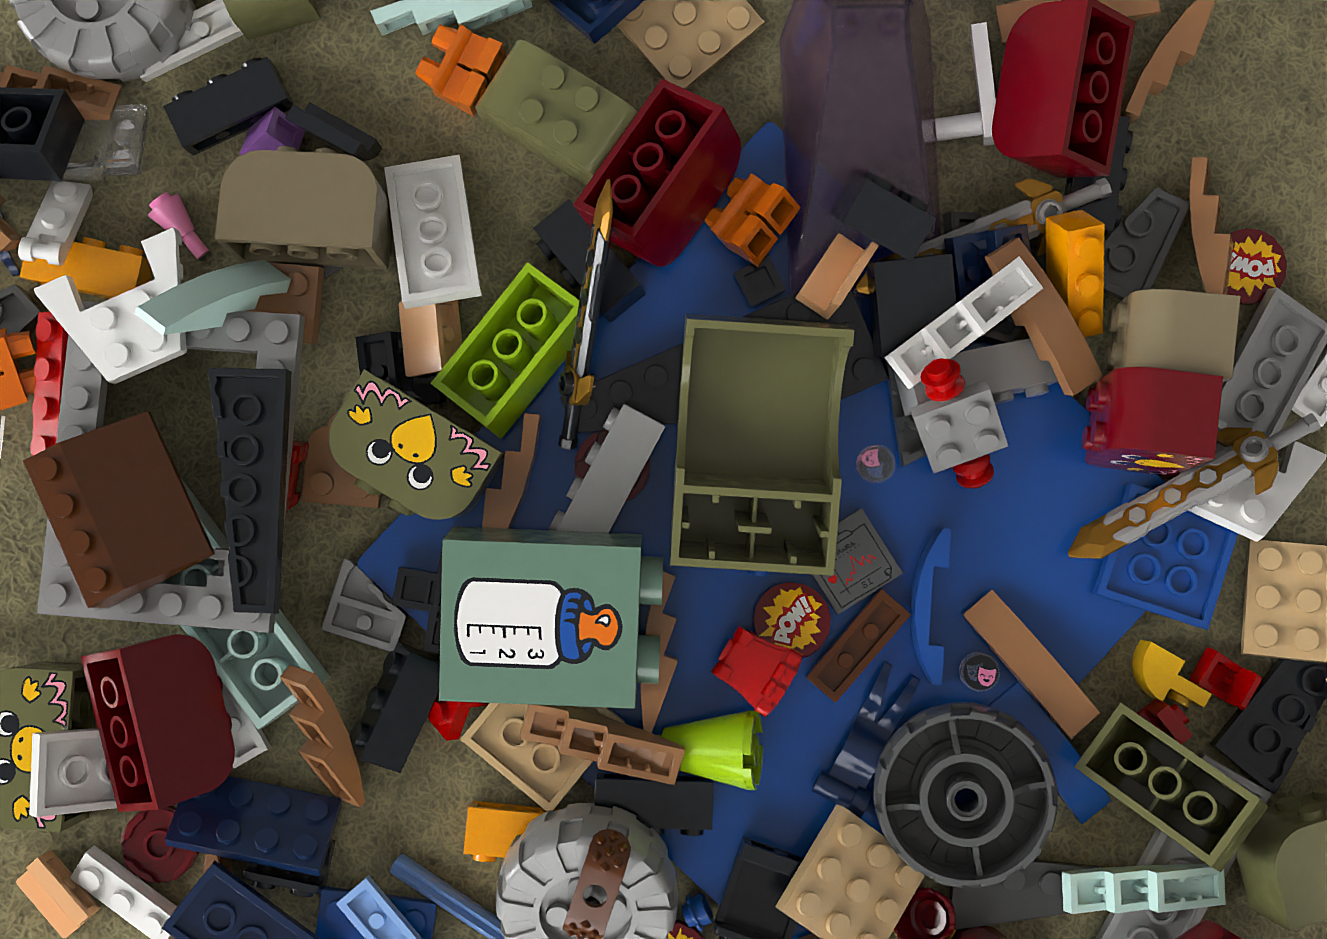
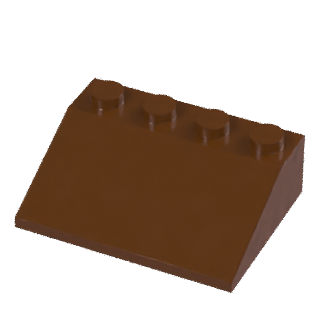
M149 411L58 442L23 460L88 608H110L215 555L154 418Z

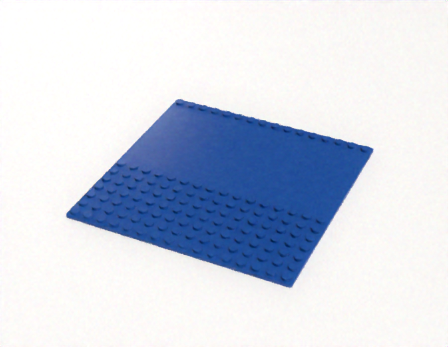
M765 123L741 149L740 160L731 182L735 177L747 179L752 173L768 185L775 183L784 187L801 207L781 236L774 233L778 240L767 253L786 289L785 292L750 308L733 274L748 266L751 262L729 250L710 230V227L704 220L683 252L670 264L657 267L639 258L631 266L629 271L641 284L645 295L611 323L603 314L598 317L590 373L595 375L596 381L683 343L685 313L742 317L800 291L838 233L865 250L874 240L829 214L844 187L775 123ZM727 188L713 208L719 207L724 210L731 201L727 195ZM879 244L869 262L879 260L895 252ZM865 267L851 290L873 340L869 294L856 290L857 284L867 271ZM976 339L961 351L996 344ZM880 357L882 364L885 368L884 358ZM565 360L502 439L485 426H482L475 434L504 453L505 451L521 452L524 413L539 414L543 417L537 456L526 495L511 529L548 530L558 510L566 513L572 502V499L566 495L576 478L574 473L575 456L581 444L593 433L599 432L577 433L578 444L576 449H564L558 445L565 415V408L560 399L563 395L559 393L558 383L561 372H564ZM887 380L840 401L838 456L842 484L838 522L862 508L903 574L879 589L885 591L909 612L913 577L923 549L937 528L952 529L949 568L934 567L929 643H938L945 646L942 686L933 685L928 682L922 672L913 647L910 619L908 618L836 703L810 682L805 675L878 590L837 615L812 574L770 572L769 576L760 577L749 575L747 570L670 565V531L678 423L665 424L666 427L649 456L650 476L644 489L634 499L624 503L609 533L643 534L642 556L663 557V571L676 575L663 612L677 616L665 653L677 657L678 663L652 734L662 735L663 729L669 726L749 710L755 711V708L737 690L712 674L711 670L715 663L719 661V656L730 638H733V634L739 625L755 633L753 625L755 607L762 595L775 585L794 582L809 586L817 591L827 603L831 617L829 634L821 648L811 656L802 659L795 677L780 702L766 717L761 715L763 733H755L759 736V744L763 745L762 772L760 783L756 785L757 789L746 790L713 780L712 830H704V834L699 836L680 834V829H665L664 834H659L667 845L669 859L674 861L717 904H720L743 836L802 857L806 856L836 806L835 803L812 792V787L821 770L829 774L849 736L862 705L874 687L885 661L891 664L892 667L874 723L877 724L893 706L913 676L920 679L909 706L893 731L895 733L911 717L930 707L952 702H975L988 706L1017 682V678L991 651L990 646L963 617V614L991 590L1022 621L1077 685L1145 612V610L1093 594L1104 558H1071L1068 556V551L1081 527L1121 505L1128 483L1153 490L1165 482L1158 475L1103 468L1087 464L1085 462L1086 450L1082 449V435L1085 426H1089L1090 413L1071 395H1064L1061 386L1057 382L1048 386V393L1026 398L1025 392L1013 394V400L995 404L1008 447L989 453L990 463L994 467V476L987 484L979 488L960 486L952 467L934 474L927 455L901 467ZM871 447L885 450L892 461L890 473L880 481H869L858 470L857 463L860 454ZM504 461L487 488L501 489ZM880 462L881 467L872 468V470L866 467V472L871 477L882 478L881 470L884 463ZM485 492L471 511L457 518L434 520L424 518L416 513L414 516H406L401 513L358 559V568L393 600L399 567L437 573L444 536L454 526L482 528ZM640 604L639 635H645L650 605ZM401 607L424 630L427 629L430 612ZM977 655L990 657L998 668L996 682L985 690H977L969 686L963 674L966 662ZM983 663L974 666L967 665V673L971 680L977 681V676L975 675H977L978 666L983 667ZM637 683L635 709H609L622 718L625 724L643 730L641 683ZM593 761L581 776L595 789L597 773L615 772L598 769L597 762ZM681 771L678 772V775H692ZM874 772L866 787L867 790L872 792V796L860 819L885 836L880 827L874 806ZM969 788L961 789L956 793L955 801L960 805L970 803L977 796V793ZM797 922L792 939L802 938L812 934V932Z

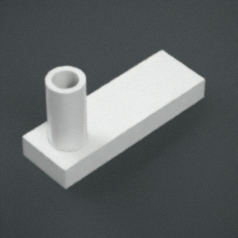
M987 22L971 24L970 30L979 112L935 118L937 141L982 135L983 146L995 145L992 137V122L996 98Z

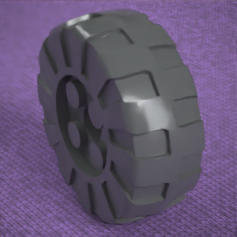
M952 702L930 707L911 717L893 733L879 757L874 776V806L880 827L895 853L914 871L920 872L935 882L946 886L962 888L963 885H980L983 888L1006 881L1008 876L1022 868L1025 870L1042 852L1041 848L1050 832H1052L1056 821L1058 809L1057 782L1051 761L1041 743L1027 727L1011 715L999 709L975 702ZM969 788L977 793V797L972 803L960 805L955 801L956 793L961 789Z

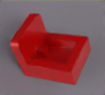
M1206 647L1188 680L1208 691L1215 698L1244 710L1260 684L1262 677L1239 666L1220 652Z
M438 692L427 718L446 741L457 740L460 738L470 707L488 706L489 703L439 701Z
M1154 699L1137 712L1139 716L1181 745L1193 736L1185 726L1190 722L1189 719L1175 703L1169 706L1165 702Z

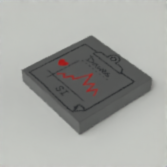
M860 508L838 522L834 576L814 574L812 576L838 615L894 580L903 572L863 509Z

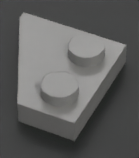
M344 559L321 630L391 652L394 650L397 642L401 641L409 615L401 607L392 605V599L362 572L353 560Z

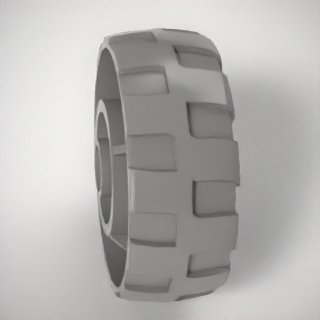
M9 0L10 5L16 10L20 19L17 21V24L26 38L53 64L65 71L85 78L106 81V79H120L123 82L140 78L141 75L145 74V69L159 61L164 63L171 55L175 54L180 49L178 44L185 31H190L193 11L196 9L192 0Z
M594 803L568 804L567 808L554 812L549 810L537 816L528 823L522 835L515 837L506 853L499 872L496 891V912L499 920H501V933L504 939H577L576 935L570 937L567 935V932L562 929L592 838L597 832L605 829L621 832L629 840L631 851L625 874L602 939H667L669 931H673L679 898L674 861H670L668 857L667 845L652 827L649 829L636 819V815L615 806L607 808L595 806ZM590 885L583 892L585 900L593 905L602 904L607 899L606 890L599 885Z

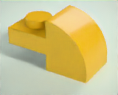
M1140 639L1133 654L1132 670L1137 684L1144 693L1162 702L1167 695L1169 699L1186 708H1189L1191 703L1205 707L1212 695L1178 675L1185 660L1151 641Z

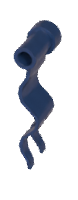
M886 661L873 689L862 705L849 736L829 774L821 770L811 790L825 799L845 807L859 818L864 814L872 796V792L867 790L866 787L876 771L879 757L896 725L909 706L920 681L919 678L913 676L893 706L877 724L874 723L892 667Z

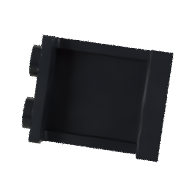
M743 836L713 922L714 934L719 935L718 939H792L797 922L775 906L804 857Z

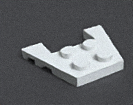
M174 227L141 241L154 274V280L91 308L84 309L75 282L70 276L64 275L34 288L37 297L110 383L117 384L187 353L186 332L162 335L135 314L137 306L181 284L183 265L180 264L179 246H182V236L180 231Z
M1294 441L1287 447L1281 471H1278L1270 489L1255 495V477L1252 476L1241 484L1188 511L1258 542L1265 537L1326 460L1327 455ZM1216 443L1215 454L1227 447Z

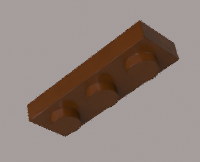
M879 589L805 677L836 703L911 614L885 591Z

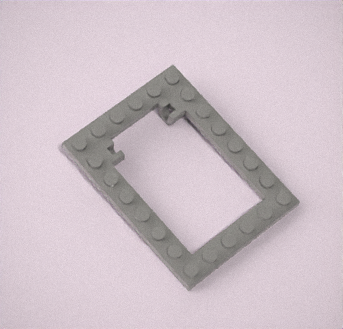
M82 301L85 310L102 303ZM250 311L227 313L222 327L186 332V348L257 353L256 369H287L292 372L284 510L285 524L305 317L298 314ZM69 334L56 443L101 428L104 423L108 381ZM47 519L37 614L274 633L276 615L271 613L234 612L228 563L229 549L213 548L215 555L209 557V559L218 560L219 568L217 575H207L206 587L158 583L110 608H88L50 521Z

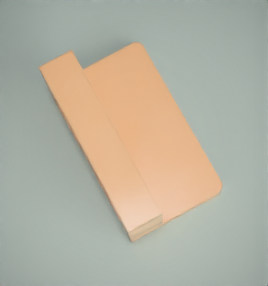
M838 233L795 299L828 320L840 307L879 244L872 241L864 250Z
M458 300L409 309L404 308L402 301L399 302L406 376L417 377L434 373L438 374L462 344Z
M52 850L36 858L26 867L27 871L16 880L19 888L62 938L69 937L101 909L85 889L70 879L72 873Z

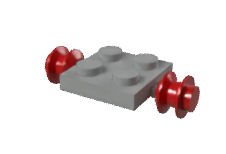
M944 358L933 360L923 369L920 376L922 383L926 386V395L931 400L909 408L934 474L952 467L956 473V480L962 487H982L994 476V467L990 463L989 453L1008 447L991 390L986 380L965 387V380L960 375V365L955 360Z

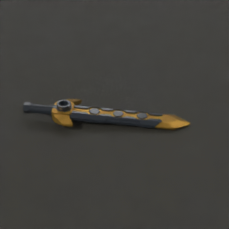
M607 179L597 200L594 220L589 234L572 351H567L564 372H561L558 383L560 395H563L567 400L562 434L559 435L558 445L569 450L577 448V432L582 405L586 406L589 404L590 397L594 395L596 389L595 375L590 373L612 235L613 206L610 179Z

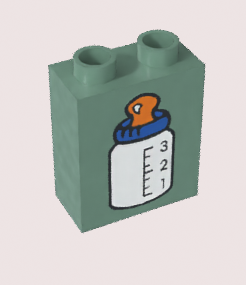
M454 526L442 540L439 701L635 709L637 683L658 684L660 636L639 635L640 604L662 605L663 557L642 556L643 534Z

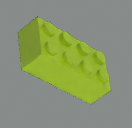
M527 262L430 384L502 439L564 362L567 351H572L579 299Z

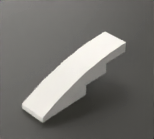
M1019 256L884 358L906 387L910 389L921 381V372L930 362L940 358L951 359L1037 294L1043 287Z

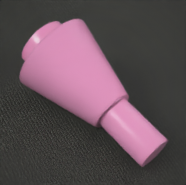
M165 192L150 203L149 206L152 211L148 214V217L165 230L173 227L179 230L183 243L196 259L209 252V249L194 232L195 228L179 194L171 196L168 192Z

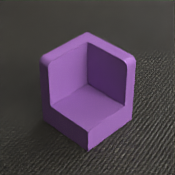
M273 107L248 129L240 155L255 150L277 151V148L280 146H290L299 149L305 130L289 122L285 118L287 116L285 113Z

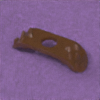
M612 829L600 830L592 838L562 928L569 937L576 935L577 939L603 938L630 857L631 846L629 840L621 832ZM590 885H599L606 890L607 899L599 905L590 904L584 898V890Z

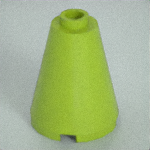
M749 710L669 726L663 729L662 735H657L685 747L679 768L681 772L746 790H756V785L760 783L763 745L759 744V736L755 733H763L761 715L756 711Z

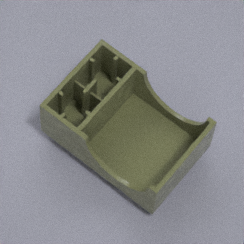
M685 313L670 531V565L834 576L842 484L838 456L839 413L845 364L849 350L853 347L854 329L840 323Z

